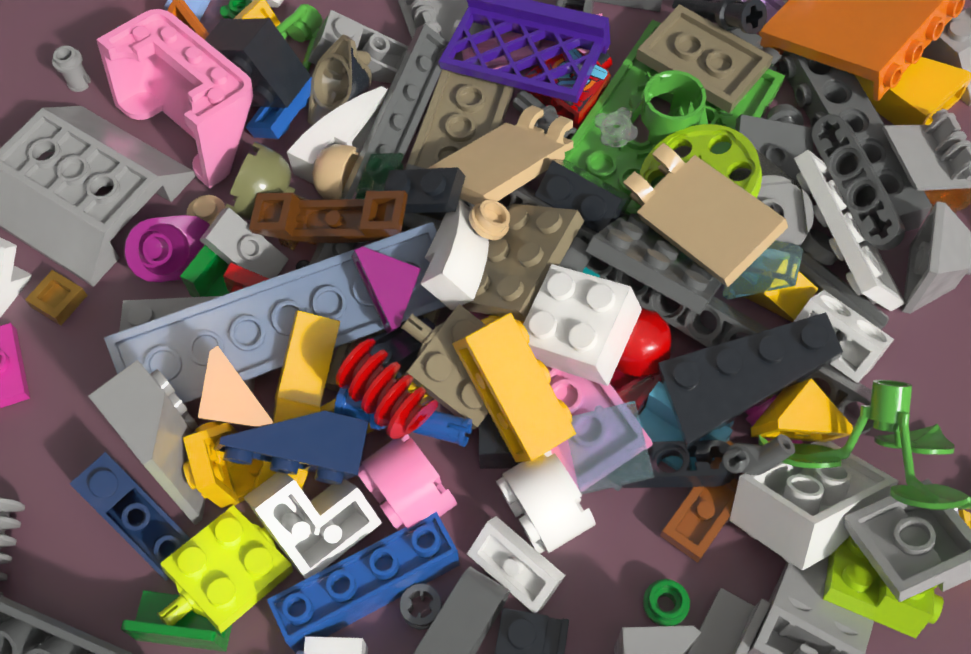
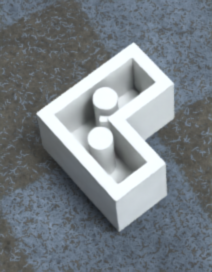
M277 472L244 497L289 561L305 579L321 572L382 524L358 487L346 479H343L341 485L332 484L313 500L309 501L293 478L288 474Z

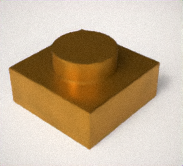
M51 270L28 295L25 301L31 308L61 326L88 295L82 287Z

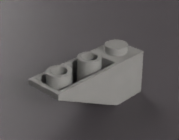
M330 10L316 35L308 61L317 65L323 54L344 34L355 41L357 50L367 51L370 54L371 61L368 67L371 70V81L392 83L409 46Z

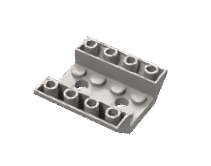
M83 106L41 108L0 148V228L94 287L120 259L110 243L118 232L155 193L172 202L196 175L193 170ZM55 151L49 159L38 160L44 152ZM113 186L112 191L107 195H95L101 187Z

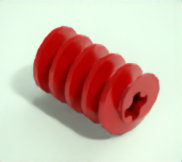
M373 338L367 339L359 343L345 358L338 370L336 384L342 389H349V397L355 402L362 401L361 409L367 414H374V422L380 427L388 426L387 434L392 439H399L410 434L425 423L436 410L439 402L434 399L422 405L420 402L426 390L420 387L410 393L408 388L414 378L408 374L396 380L395 376L399 372L401 365L396 361L384 368L382 365L387 359L388 353L383 349L371 355L370 352L374 348L376 341Z

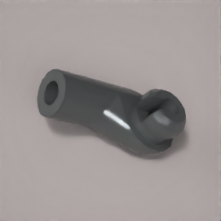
M779 434L765 445L740 442L728 447L727 451L723 454L722 464L731 473L761 475L793 455L795 447L790 438L784 434Z

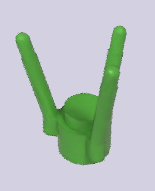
M300 4L296 11L276 28L284 39L290 35L291 38L298 42L310 40L303 61L304 67L309 71L311 62L308 59L323 19L314 7L308 4Z

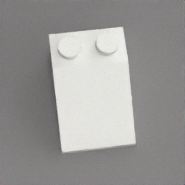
M831 441L811 443L833 449L841 448ZM852 453L849 458L842 460L840 467L802 468L781 462L764 474L749 475L745 473L739 476L729 521L747 532L750 537L760 541L782 556L788 563L804 570L831 555L850 536L844 528V516L888 497L891 487L897 485L899 480Z

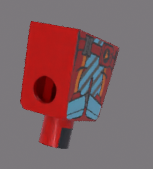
M576 48L569 50L573 60L585 56L584 53ZM607 52L606 54H600L577 103L530 91L526 92L532 94L545 106H553L559 117L563 116L573 120V127L578 130L610 83L611 74L608 69L612 66V59ZM563 54L545 61L548 70L567 63ZM537 66L525 74V77L532 78L543 72ZM571 72L554 79L557 85L572 88L576 77Z

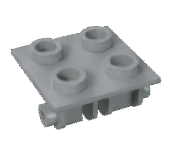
M398 0L411 38H413L418 27L426 24L449 42L468 8L467 0ZM472 23L469 29L471 35L483 31L482 25Z
M946 109L939 110L933 114V122L930 125H888L882 127L892 150L895 152L915 191L971 188V142L966 140L967 135L964 131H959L961 127L954 113H948Z

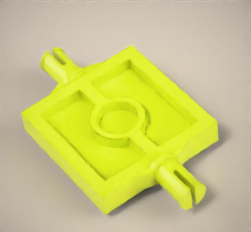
M233 505L160 563L163 572L177 586L180 596L161 612H158L157 615L164 624L173 626L192 610L196 614L206 617L222 633L293 572L292 564L276 549L275 540L265 526L261 528L251 523Z

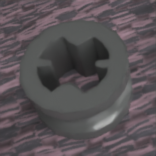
M423 583L414 584L407 588L400 600V611L405 622L417 630L429 629L442 608L441 598L437 590ZM418 596L421 597L422 601H424L425 596L432 600L429 603L431 613L422 618L420 612L417 618L410 614L414 610L411 601Z

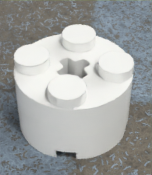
M551 450L533 461L519 463L502 474L503 477L496 481L515 517L524 514V516L519 518V521L532 546L540 554L544 551L548 553L554 551L596 525L590 509L583 510L579 503L582 496L560 459L555 453L552 454Z

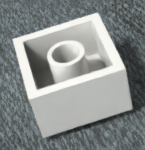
M551 264L523 325L529 335L528 345L535 358L543 362L545 366L608 386L642 309L631 286Z

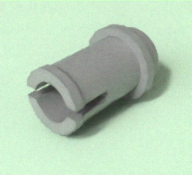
M61 46L53 53L52 64L54 68L62 73L71 91L81 92L89 87L87 83H91V79L82 65L81 53L71 46Z

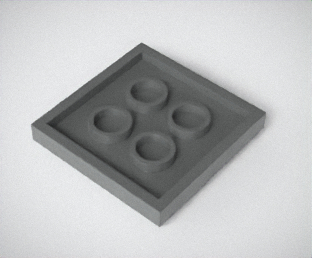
M635 213L630 215L623 214L594 235L586 250L589 254L699 315L722 285L719 280L645 224L639 215Z

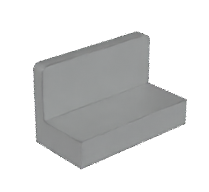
M720 588L699 629L701 634L692 644L687 654H747L771 603L761 599L754 606Z

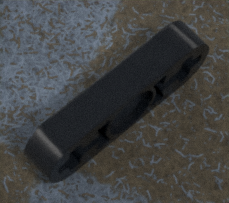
M700 440L689 448H686L684 441L652 442L653 445L631 459L634 464H630L629 471H621V468H618L609 474L611 480L622 488L723 486L731 482L736 476V473L727 471L722 462L719 464V469L710 468L713 458L720 457L722 461L723 454L730 446L728 443L720 440ZM669 456H676L683 460L681 468L671 473L660 470L659 464L664 458ZM690 457H696L697 462H695L697 470L692 471ZM646 458H649L652 470L650 472H646L645 469L647 466Z

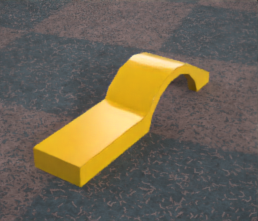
M302 311L295 312L275 394L272 424L320 412L340 321ZM263 461L258 476L254 481L252 491L277 473L269 469L271 463ZM298 469L297 475H289L296 481L301 490L308 471Z

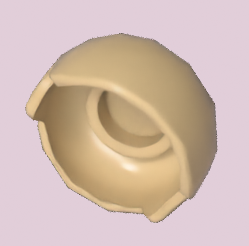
M331 145L323 149L315 160L312 172L313 183L318 193L324 199H340L342 197V191L359 156L355 146Z

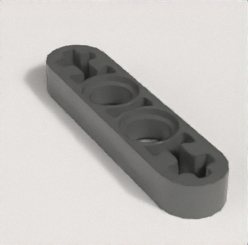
M835 114L821 117L812 129L813 142L862 236L869 244L880 250L895 248L904 238V223L852 127L843 118ZM833 127L837 129L835 135L843 145L842 147L837 148L835 144L827 139L829 137L828 130ZM857 156L858 166L856 170L848 175H842L839 170L841 162L846 157ZM867 187L874 188L876 192L874 201L866 207L857 206L856 198L858 193ZM878 214L879 218L890 226L887 228L889 235L886 238L878 235L880 228L877 222L871 218L872 216Z

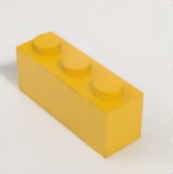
M508 313L457 340L452 345L515 462L533 461L574 436L576 432L571 425L572 415L569 408L562 400L557 399L549 384L551 377L548 369L543 362L535 358L528 345L529 335L526 328L519 320L514 319L512 313Z

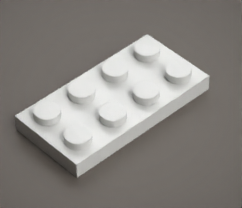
M809 150L795 157L794 159L801 171L796 175L797 180L808 195L812 193L817 203L813 206L814 214L822 226L829 227L833 238L829 240L830 246L841 261H846L851 271L846 274V277L855 293L859 296L865 295L872 304L878 303L889 311L906 304L878 249L869 244L862 236L825 163Z

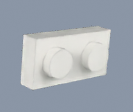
M497 516L487 521L467 553L470 558L502 586L509 589L512 595L536 614L544 608L566 576Z

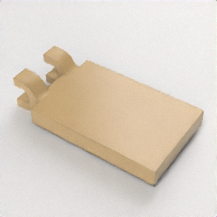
M531 105L522 112L515 126L504 123L427 169L458 167L466 176L460 199L473 205L482 203L485 200L499 201L548 170L552 160L565 159V152L574 148L573 140L564 137L565 133L573 128V120L560 116L551 123L547 134H545L544 129L534 126L536 121L544 116V111L539 107Z
M662 143L652 153L653 158L661 163L658 167L660 172L666 175L654 188L635 171L623 182L625 187L632 192L630 194L632 200L642 206L637 211L640 219L726 287H729L788 228L786 218L699 157L694 155L685 163L665 143Z

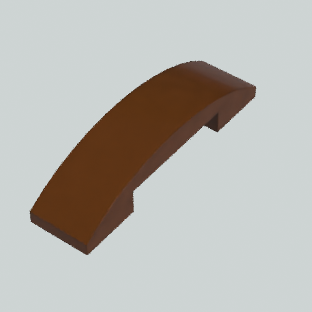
M366 191L365 199L300 200L293 192L257 193L249 230L252 233L263 236L314 243H355L383 239L401 233L408 194L406 191Z

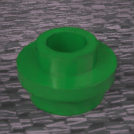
M660 579L650 584L643 596V608L647 617L659 626H675L681 623L687 616L690 609V599L687 591L681 584L670 579ZM660 597L670 598L673 601L674 609L663 611L658 606L657 600Z

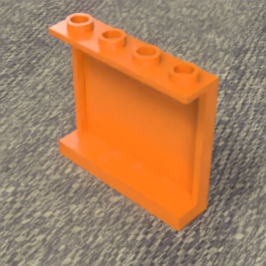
M788 0L759 31V36L762 37L760 45L765 48H773L781 55L785 50L874 81L873 99L879 101L890 88L897 86L906 69L911 64H916L919 61L923 50L932 40L936 41L940 37L946 24L952 18L959 16L964 7L965 0Z

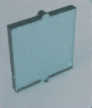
M635 401L608 408L598 405L595 407V411L572 416L571 425L576 434L570 437L568 442L581 495L612 487L614 490L619 491L622 485L654 478Z

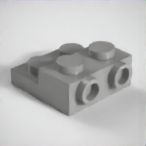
M929 478L921 482L924 485L933 484ZM890 495L844 516V528L898 602L936 585L944 592L971 579V529L959 516L958 509L956 508L947 510L918 508L903 504Z

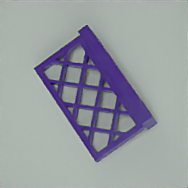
M467 0L468 8L443 52L439 65L441 69L577 103L600 54H606L611 43L609 18L533 0ZM472 23L489 26L488 29L471 35L469 32ZM511 31L523 36L504 43L500 35ZM495 37L499 46L480 54L476 45ZM544 39L556 42V45L539 52L534 43ZM528 45L532 55L514 62L510 52ZM470 47L475 56L464 61L454 59L456 53ZM578 47L590 50V52L583 57L573 60L569 50ZM563 54L567 63L548 70L544 61ZM503 55L508 62V65L498 69L488 68L486 62ZM538 64L543 72L528 78L521 76L519 71ZM571 72L576 77L572 88L557 85L554 79Z

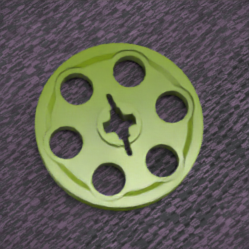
M716 124L690 126L667 136L651 150L640 170V176L649 184L659 176H666L658 168L661 163L655 160L652 155L662 143H665L673 150L681 146L691 147V152L686 157L681 158L685 163L696 155L727 178L736 169H749L751 174L748 178L733 182L756 198L762 184V170L758 154L750 140L737 130ZM719 142L732 144L731 148L723 154H713L710 152L712 147Z

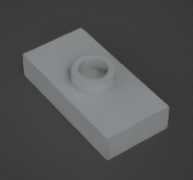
M229 207L222 209L200 238V241L227 264H230V262L269 279L277 277L289 259L262 235L252 233L249 230L250 225Z

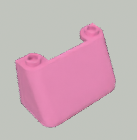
M162 9L146 11L96 39L115 106L126 116L136 120H145L163 111L196 140L198 154L192 162L196 177L208 188L225 179L232 169L253 99L252 83L249 76L176 16Z

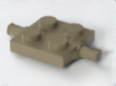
M460 304L455 307L444 323L438 325L433 330L412 313L401 329H404L422 344L416 360L404 376L410 374L414 378L413 383L418 387H423L427 394L436 399L454 415L462 418H471L472 429L477 428L489 412L452 343L485 326V324Z

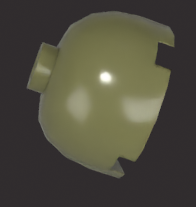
M254 142L252 145L253 151L257 153L256 156L250 153L247 154L232 186L230 194L234 196L233 200L236 201L234 207L227 203L225 208L229 207L244 221L251 222L257 193H295L296 190L289 186L292 173L287 161L278 152L258 142Z

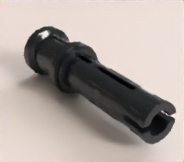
M674 0L672 8L675 9L680 4L710 22L717 23L720 28L727 31H733L738 28L746 34H756L761 31L767 19L766 6L760 0H747L746 2L741 0Z

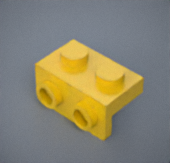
M220 421L205 423L196 428V433L183 437L189 459L188 462L183 463V469L192 490L197 488L204 499L208 498L217 506L223 508L237 503L238 500L227 461L223 459L224 452L215 451L213 448L215 442L220 437L238 432L230 423Z

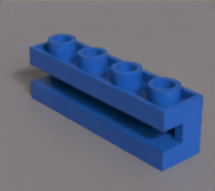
M436 511L411 528L407 529L405 527L276 594L267 599L285 642L297 653L298 650L304 649L305 636L327 637L402 597L406 589L412 585L426 584L460 566L458 550Z

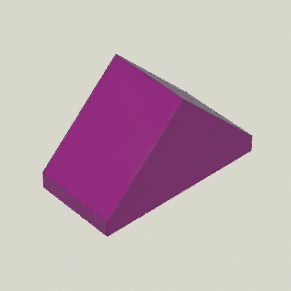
M363 246L355 249L351 256L386 332L390 333L401 325L421 268Z

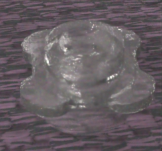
M621 107L616 112L610 114L600 113L595 117V126L600 128L601 142L605 146L621 147L637 137L638 129L632 125V112L628 108ZM614 125L620 126L619 128H613Z

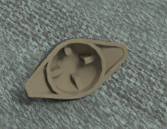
M343 34L323 54L314 69L308 110V123L312 126L340 105L368 92L372 75L368 65L371 61V56L367 51L357 50L355 41L347 35Z

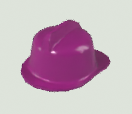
M189 215L156 217L140 221L130 230L125 240L124 255L128 267L137 277L147 282L181 280V274L204 247L205 244L200 241V238L209 228L210 224L197 216Z

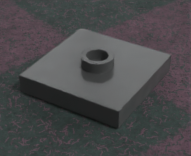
M741 114L736 119L735 130L747 137L755 147L762 176H783L791 180V183L800 190L803 189L796 177L801 171L794 158L806 150L813 152V128ZM747 168L736 169L731 173L730 179L742 181L748 178L751 171Z

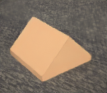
M216 346L210 350L198 418L255 428L272 424V419L221 349Z

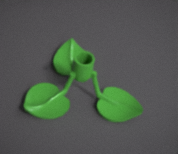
M873 380L870 406L861 405L860 416L846 444L842 448L833 449L823 445L793 443L795 453L782 461L785 464L802 468L840 467L842 460L849 458L868 419L874 420L873 428L894 432V434L875 436L874 442L876 444L889 448H902L907 485L891 487L890 495L903 504L931 510L971 509V497L944 485H924L915 477L912 452L918 454H953L955 446L944 436L938 424L909 431L912 384L906 382ZM759 435V445H765L769 442Z

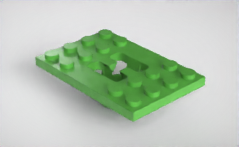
M652 19L571 140H573L574 148L565 152L564 160L573 163L630 196L632 192L625 187L623 182L634 171L640 175L644 160L660 141L672 133L687 127L708 124V120L711 121V124L722 125L735 130L736 119L741 114L763 118L782 86L785 75L767 69L729 114L706 100L704 86L699 79L691 74L678 70L659 73L636 59L637 49L661 24ZM653 97H659L668 101L671 104L669 114H662L649 101ZM640 113L642 122L649 130L648 140L644 143L636 142L625 136ZM719 142L712 147L710 152L713 154H723L731 148L732 144ZM659 176L655 178L650 184L652 188H654L665 176ZM631 200L625 213L628 215L631 213L638 214L637 211L642 206Z

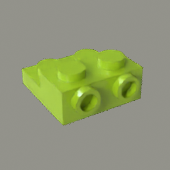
M851 536L829 555L823 600L915 639L927 623L934 624L938 620L944 603L943 597L934 594V589L937 585L898 602Z

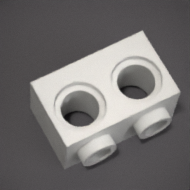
M823 290L809 299L794 322L826 312L843 350L840 358L830 364L858 383L873 368L894 339L830 293Z

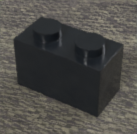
M552 160L534 195L554 208L578 210L584 220L583 224L598 233L621 217L632 200L626 193L567 160Z

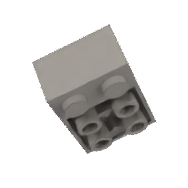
M829 556L804 570L786 562L768 601L771 604L747 654H865L874 621L823 600Z

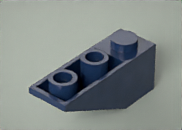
M321 411L220 437L215 442L213 450L224 452L223 459L229 462L251 465L252 459L271 463L269 469L278 473L297 475L298 469L315 472V480L341 485L343 479L347 480L358 475L369 421Z
M104 452L76 477L70 485L167 581L169 577L163 572L160 563L191 538Z

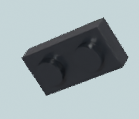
M458 167L390 170L383 191H406L408 196L405 213L456 212L466 176Z

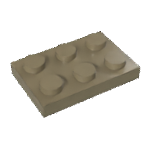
M679 4L637 49L636 59L659 73L678 70L691 74L699 79L704 86L706 100L730 114L770 67L773 56Z
M511 204L508 209L510 214L508 232L499 240L489 241L487 261L473 301L462 305V307L468 311L499 317L512 313L515 320L525 321L551 264L559 266L584 222L578 210Z

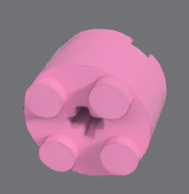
M408 434L399 439H393L361 462L362 465L359 467L358 476L379 504L387 499L380 507L398 531L405 527L407 529L413 527L436 511L439 517H441L457 505L449 489L446 490L441 484L442 481L436 470Z

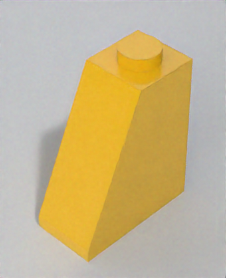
M921 57L916 64H911L906 69L895 88H890L879 101L873 99L874 81L855 75L875 110L894 125H930L933 122V114L942 109L949 110L961 99L971 81V73L967 70Z

